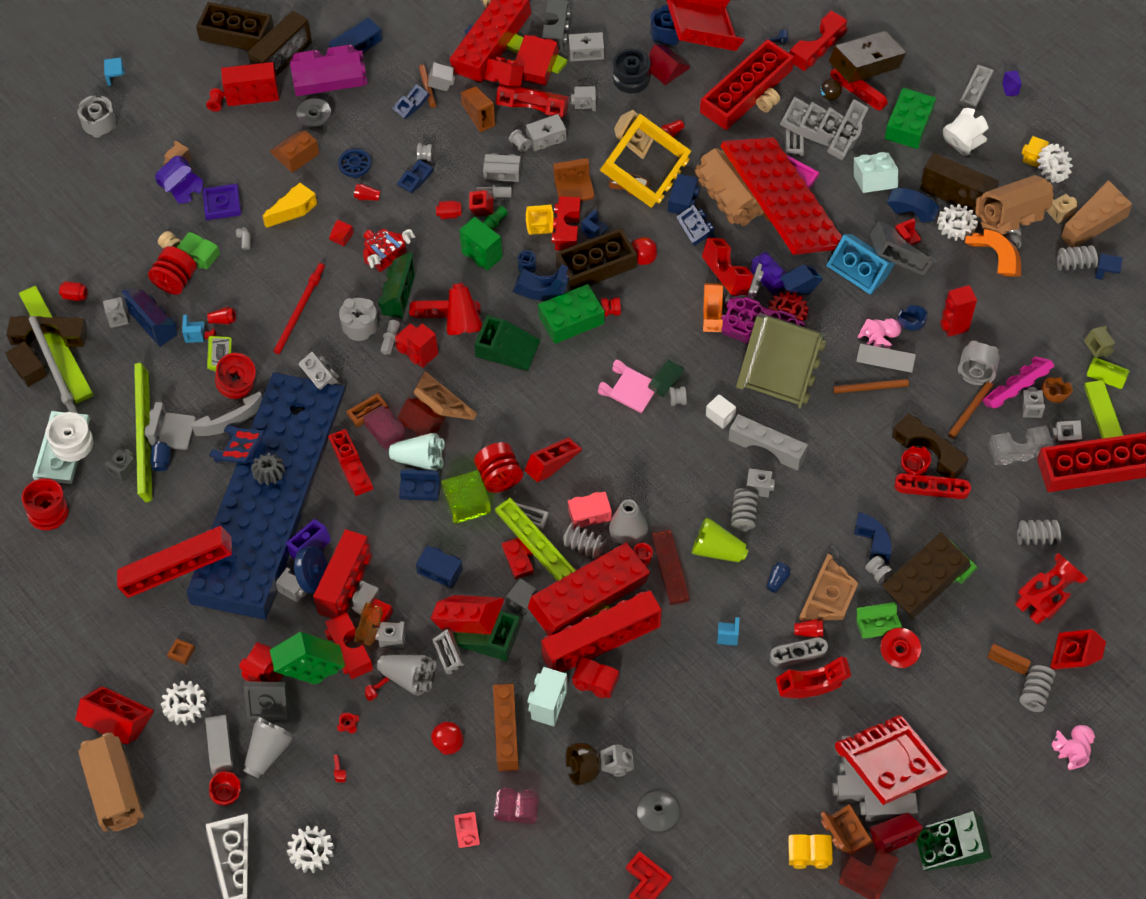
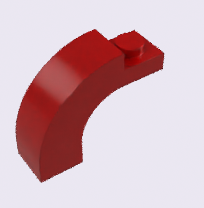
M841 656L822 668L812 671L789 669L775 679L780 697L806 698L831 692L841 687L842 682L852 675L847 657Z

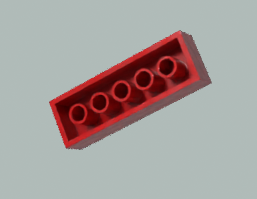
M492 0L449 58L451 67L454 68L453 73L482 83L485 79L488 59H495L496 56L501 57L508 43L519 32L531 15L529 0Z
M767 39L701 98L700 113L727 131L756 104L758 97L764 95L768 88L773 89L793 70L794 56Z
M1146 432L1041 448L1037 462L1047 493L1146 478Z
M626 542L532 595L527 608L548 635L561 632L566 626L575 625L582 619L589 617L645 584L650 571Z
M650 590L645 593L640 592L628 601H620L615 607L603 609L591 618L586 617L574 626H566L561 632L544 637L541 640L542 658L549 669L564 673L578 666L581 658L591 660L660 628L662 609Z

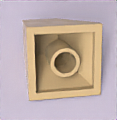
M634 110L621 115L614 128L616 137L620 141L638 117ZM638 128L626 146L643 159L654 139Z

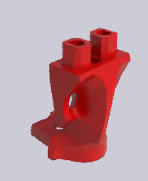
M1059 553L1054 558L1057 563L1051 571L1046 574L1040 572L1018 592L1021 596L1015 605L1023 612L1030 605H1033L1036 610L1031 614L1030 618L1038 625L1046 618L1050 620L1072 594L1063 591L1069 584L1074 582L1082 584L1088 580L1083 573ZM1054 576H1057L1059 583L1053 586L1051 580ZM1041 581L1043 586L1038 590L1035 586L1037 582ZM1060 594L1061 599L1054 603L1052 601L1053 597Z

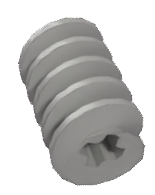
M1093 245L1088 247L1081 246V248L1074 247L1073 249L1067 247L1066 250L1064 248L1058 250L1057 268L1059 271L1062 270V266H1064L1065 270H1069V265L1072 266L1073 270H1076L1077 264L1080 269H1083L1084 264H1086L1087 269L1091 267V263H1093L1094 268L1098 266V256Z
M736 489L733 498L731 529L735 532H746L749 529H753L756 524L754 521L756 520L755 514L757 513L756 507L758 504L756 501L758 500V495L748 489Z
M1021 520L1017 529V542L1021 545L1022 539H1024L1026 545H1029L1030 539H1032L1034 545H1037L1038 539H1040L1041 544L1044 545L1046 539H1048L1049 544L1052 545L1053 540L1056 539L1057 544H1060L1061 529L1057 520H1052L1051 523L1049 520H1044L1043 523L1041 520H1036L1035 523L1033 520L1028 522Z
M571 522L565 531L563 541L565 547L571 545L572 550L578 549L579 553L585 552L586 556L592 555V558L596 560L603 553L607 538L603 542H601V535L594 539V532L588 536L587 529H584L581 533L579 525L574 530L573 523Z
M1032 666L1029 669V674L1020 696L1021 705L1030 711L1042 712L1044 710L1043 705L1047 703L1046 698L1049 697L1048 692L1051 690L1052 678L1055 677L1056 672L1046 666Z

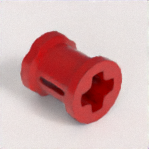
M214 88L209 92L210 99L207 101L206 107L211 111L217 112L221 110V101L224 99L225 93L220 89Z

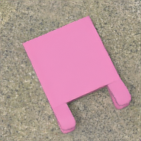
M615 360L612 370L622 374L613 389L608 384L601 382L598 387V393L603 396H609L643 413L660 383L632 370L621 361Z

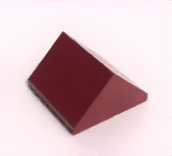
M654 44L647 55L651 63L650 73L665 86L690 69V65L667 46Z
M907 812L870 827L877 856L880 857L916 842L923 829L922 825Z

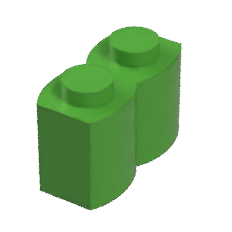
M188 232L176 247L191 256L198 268L208 269L220 255L217 245L191 232Z

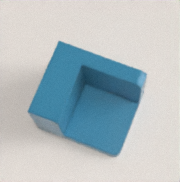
M121 58L104 60V74L108 86H111V77L125 74Z
M183 315L182 333L185 343L204 342V322H189L188 316Z
M735 617V624L718 623L717 644L737 646L739 618Z

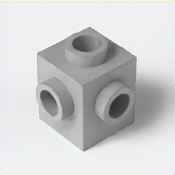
M618 744L600 751L602 771L620 777L634 769L632 749Z

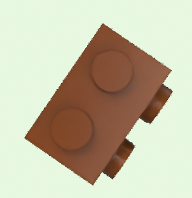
M588 158L553 164V177L558 198L559 196L580 197L581 201L594 199Z
M847 805L833 815L825 811L820 813L823 818L820 821L827 831L830 830L834 837L831 839L837 849L853 855L873 842L852 805Z

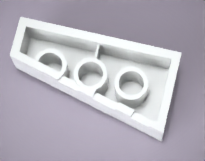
M248 814L206 824L207 838L223 899H248Z

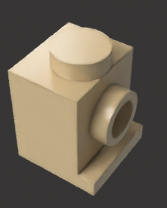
M1065 194L1053 200L1052 206L1047 212L1058 224L1075 215L1077 201L1074 197H1069Z

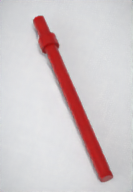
M319 263L315 272L310 275L309 283L274 348V353L278 355L281 353L311 293L321 280L320 276L325 268L324 264Z

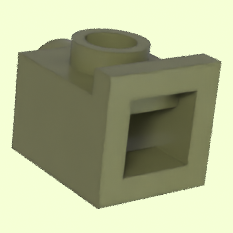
M1107 326L1092 329L1084 339V342L1095 358L1107 357L1114 352L1112 347L1116 343L1106 331L1108 329Z

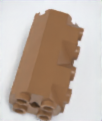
M714 148L702 156V163L700 166H696L694 172L698 177L700 185L703 188H707L710 198L716 200L719 210L726 213V218L731 225L735 223L746 226L752 219L764 213L723 150L720 151L718 148Z
M1036 175L985 192L976 201L975 213L977 217L982 218V228L1006 234L1007 231L1019 229L1020 224L1031 225V222L1044 219V211L1052 206L1053 186L1046 179Z
M105 733L100 738L83 741L80 744L81 749L78 753L101 829L108 831L107 828L113 831H120L134 826L138 823L139 819L144 817L143 807L136 791L130 764L120 738L114 737L113 733Z

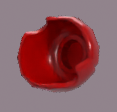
M639 237L633 240L631 245L637 253V264L647 265L654 262L657 257L655 242L648 237Z
M912 446L904 451L901 456V466L908 474L920 475L926 472L931 464V453L925 447L918 448Z
M441 722L431 732L433 746L444 755L456 753L464 744L463 733L459 726L453 722Z
M228 771L219 772L211 779L209 796L215 804L227 806L233 804L239 798L241 791L240 780L234 773Z

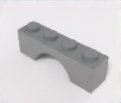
M739 414L729 431V441L745 448L750 445L763 447L771 451L781 464L797 471L806 457L808 444Z

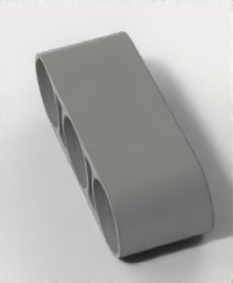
M227 715L205 718L212 774L233 771L234 766Z

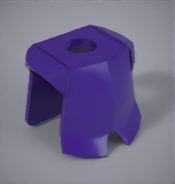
M174 156L155 175L157 184L164 188L166 192L171 191L178 204L191 202V193L196 192L200 194L203 187V180L191 172L192 169L188 161L182 156Z

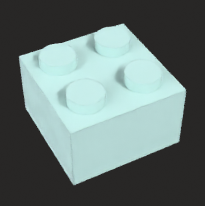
M879 152L875 155L854 157V178L863 193L898 188V168L889 153Z
M543 667L541 674L537 673L535 678V691H531L529 694L528 703L530 704L528 711L531 712V720L555 726L568 691L567 674Z

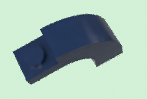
M561 264L556 273L551 276H539L523 269L517 277L512 292L526 298L542 301L564 294L569 280L566 274L568 267Z

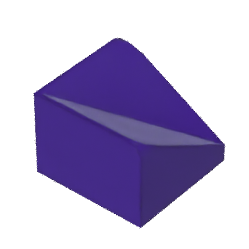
M1008 71L1004 74L1002 84L1006 96H1016L1020 92L1022 83L1018 71Z

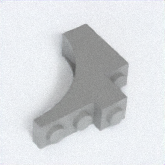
M842 736L841 740L846 739L850 736ZM841 756L842 763H839V776H837L836 783L832 784L833 796H837V803L860 802V815H864L865 822H885L907 812L916 819L918 814L916 793H909L882 805L846 758Z

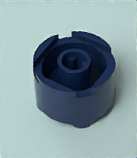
M663 5L658 10L656 8L651 14L650 34L652 40L661 44L677 45L680 40L678 39L668 5Z

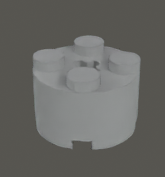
M94 95L80 102L77 113L82 128L86 133L99 138L117 126L116 116L111 101L104 96L100 98Z
M349 298L344 301L339 311L343 333L355 341L366 340L370 335L375 334L378 329V319L373 302L370 299Z
M971 341L962 351L958 373H961L963 379L970 384L984 385V382L987 381L991 383L995 379L1000 360L998 348L977 341Z

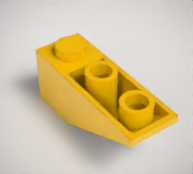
M301 183L291 188L283 198H280L273 207L266 210L264 215H262L265 227L306 215L317 205L315 193Z

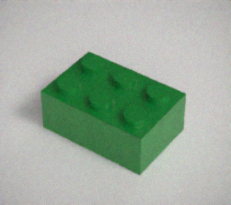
M903 88L887 124L885 140L918 149L933 114L936 97Z
M588 284L538 304L539 318L554 344L604 324V310Z
M303 632L297 633L270 649L275 672L311 684L321 683L324 678L336 674L338 670L345 667L340 645Z

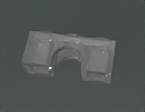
M1047 426L1028 429L1025 437L1026 443L1024 444L1013 441L1010 432L991 436L988 447L994 464L1007 465L1014 461H1027L1030 458L1038 457L1041 448L1054 446Z

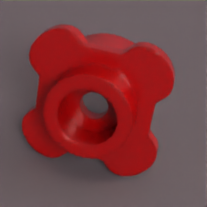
M351 713L340 714L337 730L339 732L347 731L350 734L356 733L359 716Z

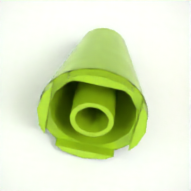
M705 518L691 551L692 554L739 563L741 560H745L749 550L746 549L744 542L713 520Z

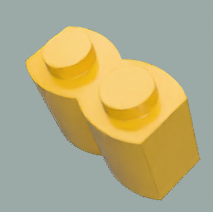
M789 835V865L794 866L796 869H804L808 865H813L817 869L828 868V866L832 865L833 861L832 836Z

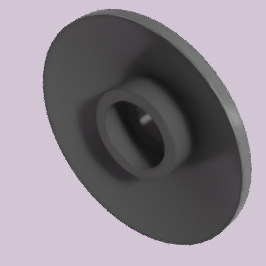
M313 98L302 102L297 108L296 115L299 122L303 125L316 127L323 125L329 120L331 108L326 101Z
M661 791L648 793L638 804V819L650 831H667L676 824L679 818L678 803L668 793ZM660 806L662 811L657 812L654 808Z

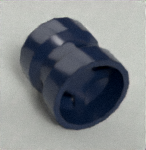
M531 251L519 253L517 258L519 272L521 273L525 269L534 273L536 271L535 254Z

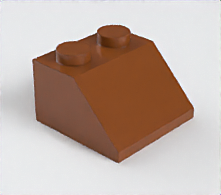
M299 131L271 149L270 153L293 173L319 155L317 140L307 131Z

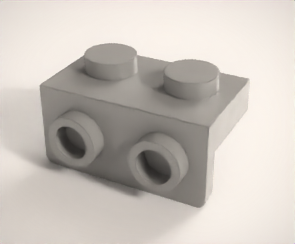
M311 352L299 363V366L318 389L321 390L328 383L330 385H341L337 379L339 375L334 369L327 367L329 363L322 355L318 357L315 353Z

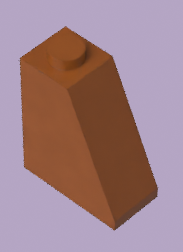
M475 86L460 93L461 104L479 132L495 126L494 103Z

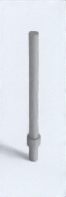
M31 316L29 318L30 324L60 390L61 400L67 406L69 412L78 413L73 403L74 398L68 392L36 316Z

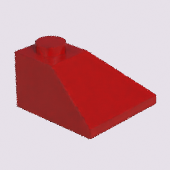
M1093 629L1059 633L1050 668L1056 670L1087 667L1103 658L1106 641Z

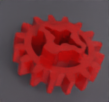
M787 291L786 295H783L782 292L779 293V297L774 295L773 301L770 300L768 309L773 311L782 310L795 315L797 320L803 322L807 319L809 307H807V301H802L803 296L796 297V292L790 295L789 291Z

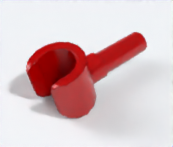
M387 677L375 685L366 686L365 696L368 701L374 700L378 696L376 690L389 681Z
M334 755L335 782L345 783L346 770H340L339 756Z

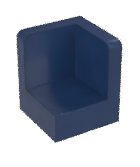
M597 210L592 211L581 222V233L590 239L599 237L608 230V226L598 219Z
M1100 253L1095 279L1102 280L1105 272L1120 274L1123 257Z

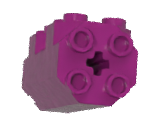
M352 45L329 48L324 56L318 50L295 53L290 61L296 96L368 85L366 75H363L366 74L364 62H360L363 61L362 50L358 51Z
M747 297L730 298L727 304L728 311L726 315L723 314L721 317L723 319L722 334L749 344L756 317L760 313L806 328L805 322L797 320L795 315L782 310H770L762 307L760 302Z

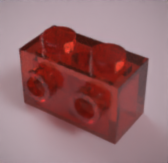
M417 397L406 399L397 419L403 422L402 424L405 427L414 430L418 437L430 433L437 434L445 419L443 416L433 412L432 408L421 402Z

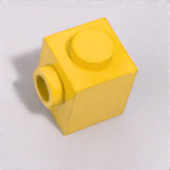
M1032 136L1029 144H1025L1021 154L1024 157L1022 162L1038 168L1041 163L1037 162L1041 158L1038 154L1042 152V148L1049 145V142Z

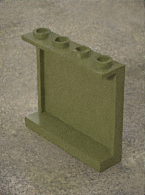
M760 313L755 320L736 388L743 390L746 387L798 404V408L801 409L804 404L808 403L810 393L807 392L809 386L812 387L816 376L813 373L815 369H818L821 358L818 357L820 351H823L826 345V340H824L825 334Z

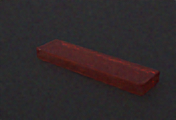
M671 530L652 533V540L669 604L689 602V595Z

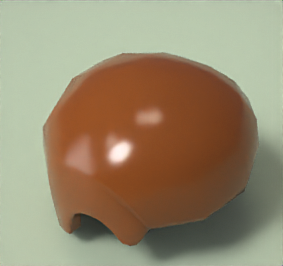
M1048 377L1041 385L1044 397L1053 403L1064 402L1073 391L1072 384L1070 382L1064 383L1062 377Z

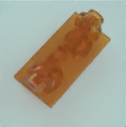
M365 602L364 608L361 611L359 625L355 631L354 642L368 646L374 643L378 629L372 628V625L380 624L383 607Z

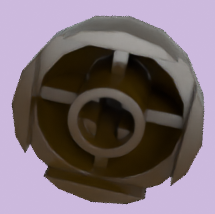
M570 744L571 746H568L566 749L565 758L566 767H571L572 774H568L571 782L576 786L594 781L601 769L600 754L590 744Z

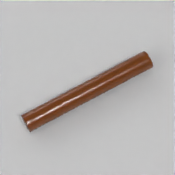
M420 65L419 71L425 91L431 95L428 98L429 106L434 108L436 107L432 88L427 86L428 74L425 65Z

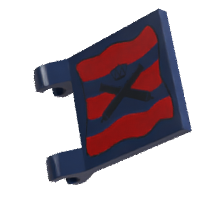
M227 425L224 432L229 433L228 436L231 438L223 452L212 449L209 456L213 457L216 463L226 461L247 464L264 437L265 432L263 430L243 429Z

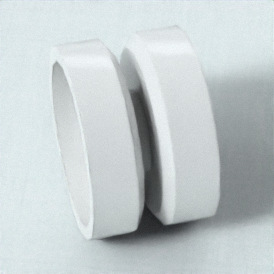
M61 413L53 417L47 425L46 438L53 453L60 460L67 462L78 461L86 457L91 451L94 444L92 433L84 417L78 413Z

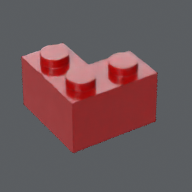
M410 323L395 336L396 349L401 354H406L415 365L418 364L424 368L438 355L436 334L423 323L418 328Z

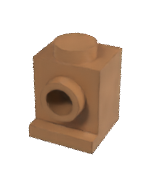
M175 141L174 147L169 149L164 155L165 161L163 164L165 165L174 156H182L189 163L192 160L189 149Z

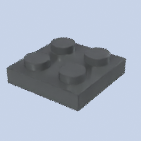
M244 682L247 719L257 720L258 717H261L265 720H288L286 682Z

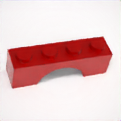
M831 10L821 20L819 31L822 34L821 38L815 41L800 40L790 49L789 54L794 56L793 65L804 72L809 67H812L819 57L825 55L828 48L833 47L837 40L846 34L847 19Z
M501 84L497 89L495 104L507 107L533 108L544 112L546 115L554 116L558 114L559 117L563 118L567 114L569 97Z
M707 238L702 254L704 261L731 295H748L754 277L747 267L732 266L730 259L731 247L724 239Z

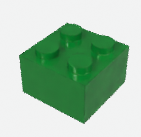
M476 217L472 218L459 230L461 252L464 256L474 260L477 266L483 267L488 271L502 259L501 236Z

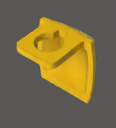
M551 205L527 206L526 226L529 235L553 232L554 215Z

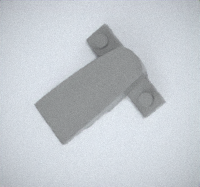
M794 97L779 125L807 139L829 146L827 152L843 160L847 151L853 148L860 136L862 120L869 107L853 99L845 116H842L830 107L826 111L814 102L808 105Z

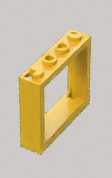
M639 114L600 171L652 208L656 202L659 204L662 201L664 190L668 192L673 185L671 180L673 178L676 180L677 174L681 173L679 168L681 166L685 167L690 160L688 155L691 150L642 114ZM638 128L679 158L656 193L614 164Z

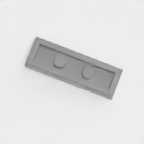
M977 65L960 99L959 105L976 110L994 70Z
M860 343L856 362L912 373L916 354Z

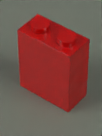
M524 35L515 60L518 61V65L524 66L523 81L547 86L559 52L557 42L552 39H542L535 35Z

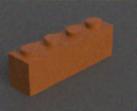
M514 684L493 685L498 771L519 770Z

